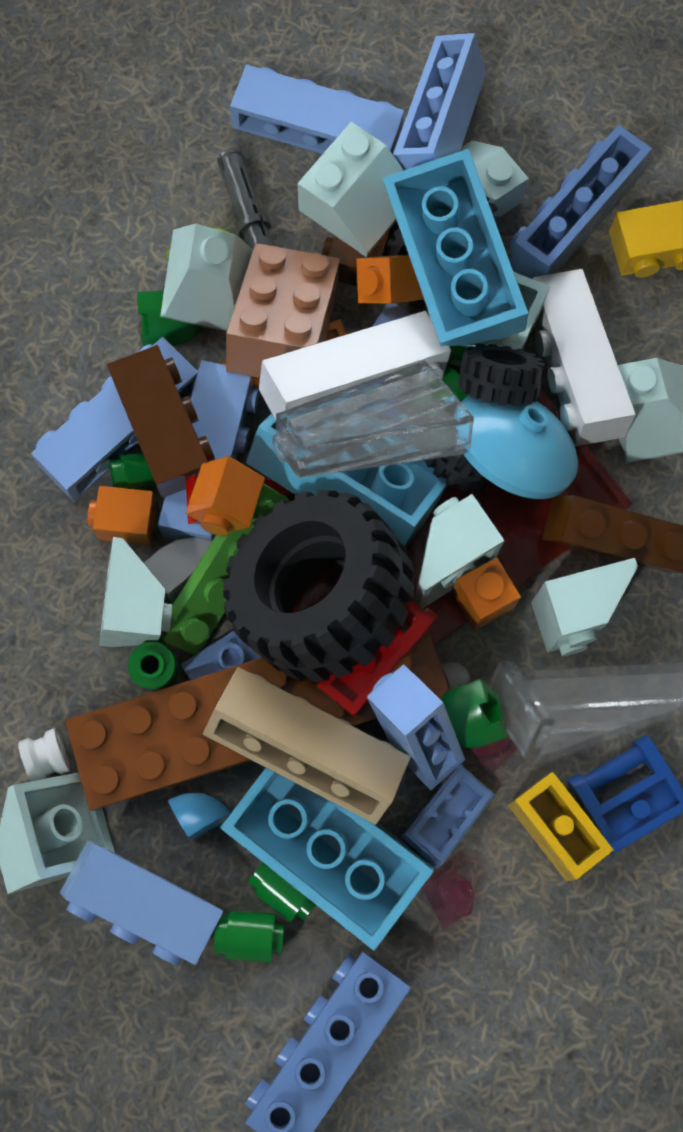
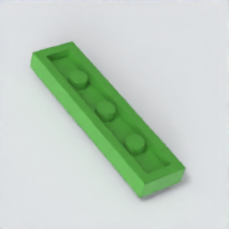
M263 483L250 527L229 532L224 536L216 535L172 605L169 632L161 631L160 638L163 641L194 655L202 650L225 613L224 606L227 600L223 597L224 579H229L230 577L226 572V567L230 556H236L239 550L236 546L243 533L248 535L255 527L252 523L261 514L266 517L274 511L272 506L282 500H287L288 502L292 500Z

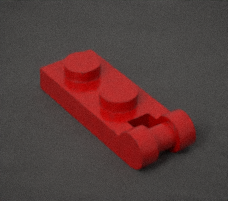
M413 601L406 603L405 608L409 611L406 620L412 625L405 633L396 627L392 633L395 639L387 649L382 646L374 653L376 656L375 660L366 666L361 664L354 666L353 673L340 678L331 673L330 679L320 681L317 687L355 718L369 701L367 696L373 691L378 680L384 675L392 673L437 621L439 616L427 607L423 610Z

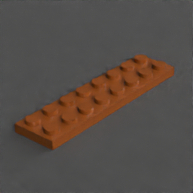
M405 620L403 626L397 625V628L405 633L412 624ZM428 631L392 673L404 664L440 699L444 693L449 691L430 632ZM258 658L66 719L65 723L89 811H97L252 761L203 735L207 723L237 667L263 677L267 682L294 696L304 698L320 710L336 718L348 721L353 727L371 723L378 719L369 701L353 718L317 687L320 681L312 682L309 678L303 680L291 678L283 671H278L265 659Z

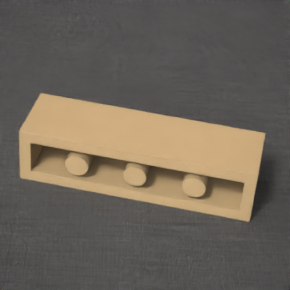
M237 667L203 732V735L375 825L393 802L410 760L409 755L397 750L390 743L380 741L353 727L348 721L336 718L311 705L304 698L294 696L267 682L263 677L252 674L240 667Z

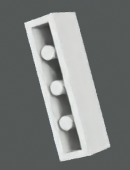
M583 269L533 277V280L550 286L547 298L534 323L536 350L540 357H545L548 366V385L551 392L558 395L561 404L560 419L567 431H570L574 445L580 446L626 437L636 414Z
M426 311L262 360L259 391L282 431L296 426L305 427L313 424L318 419L339 412H351L360 405L379 399L388 400L400 392L419 386L428 387L435 384L440 379H443L451 349L449 346H440L431 318Z

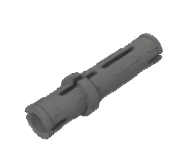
M233 148L219 154L220 157H217V163L223 174L225 185L238 218L237 230L239 236L252 249H254L255 243L274 246L269 232L271 228L269 218L266 214H263L242 151Z

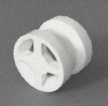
M56 728L47 730L42 738L36 740L26 738L18 742L20 756L30 781L45 779L47 775L55 772L61 775L71 772L70 762L63 741Z

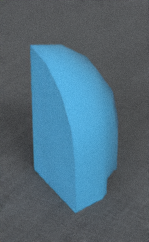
M183 793L168 799V803L188 838L193 841L198 840L224 823L232 813L220 800L205 793Z

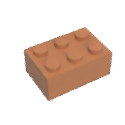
M255 243L226 333V372L260 378L262 360L324 342L337 297L340 258Z

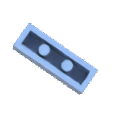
M404 664L394 673L386 674L378 680L373 691L367 696L369 703L389 743L397 750L410 756L407 767L432 790L465 760L444 703Z
M91 840L87 841L60 891L64 899L70 902L66 909L70 913L90 923H93L97 915L113 923L110 932L134 945H136L139 937L156 945L152 951L153 954L176 966L179 965L181 959L194 965L197 964L223 913L222 909Z

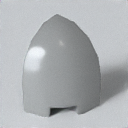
M198 537L178 539L162 547L143 562L165 588L164 600L168 604H174L212 540Z

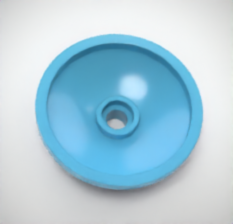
M469 394L457 408L453 419L456 441L471 465L493 484L518 496L532 499H547L560 495L575 479L578 470V458L573 440L562 422L539 402H532L531 405L521 404V406H513L507 404V406H502L496 402L491 404L483 402L481 398H471Z

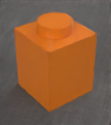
M409 255L356 258L358 303L392 304L424 300Z
M230 456L203 463L185 514L201 522V527L205 531L215 535L224 536L229 532L249 528L265 477Z
M99 486L97 500H91L89 503L88 526L93 527L92 529L97 538L102 541H113V537L123 538L126 543L152 546L158 506L153 491Z
M497 557L457 578L451 591L474 631L512 611L521 598Z

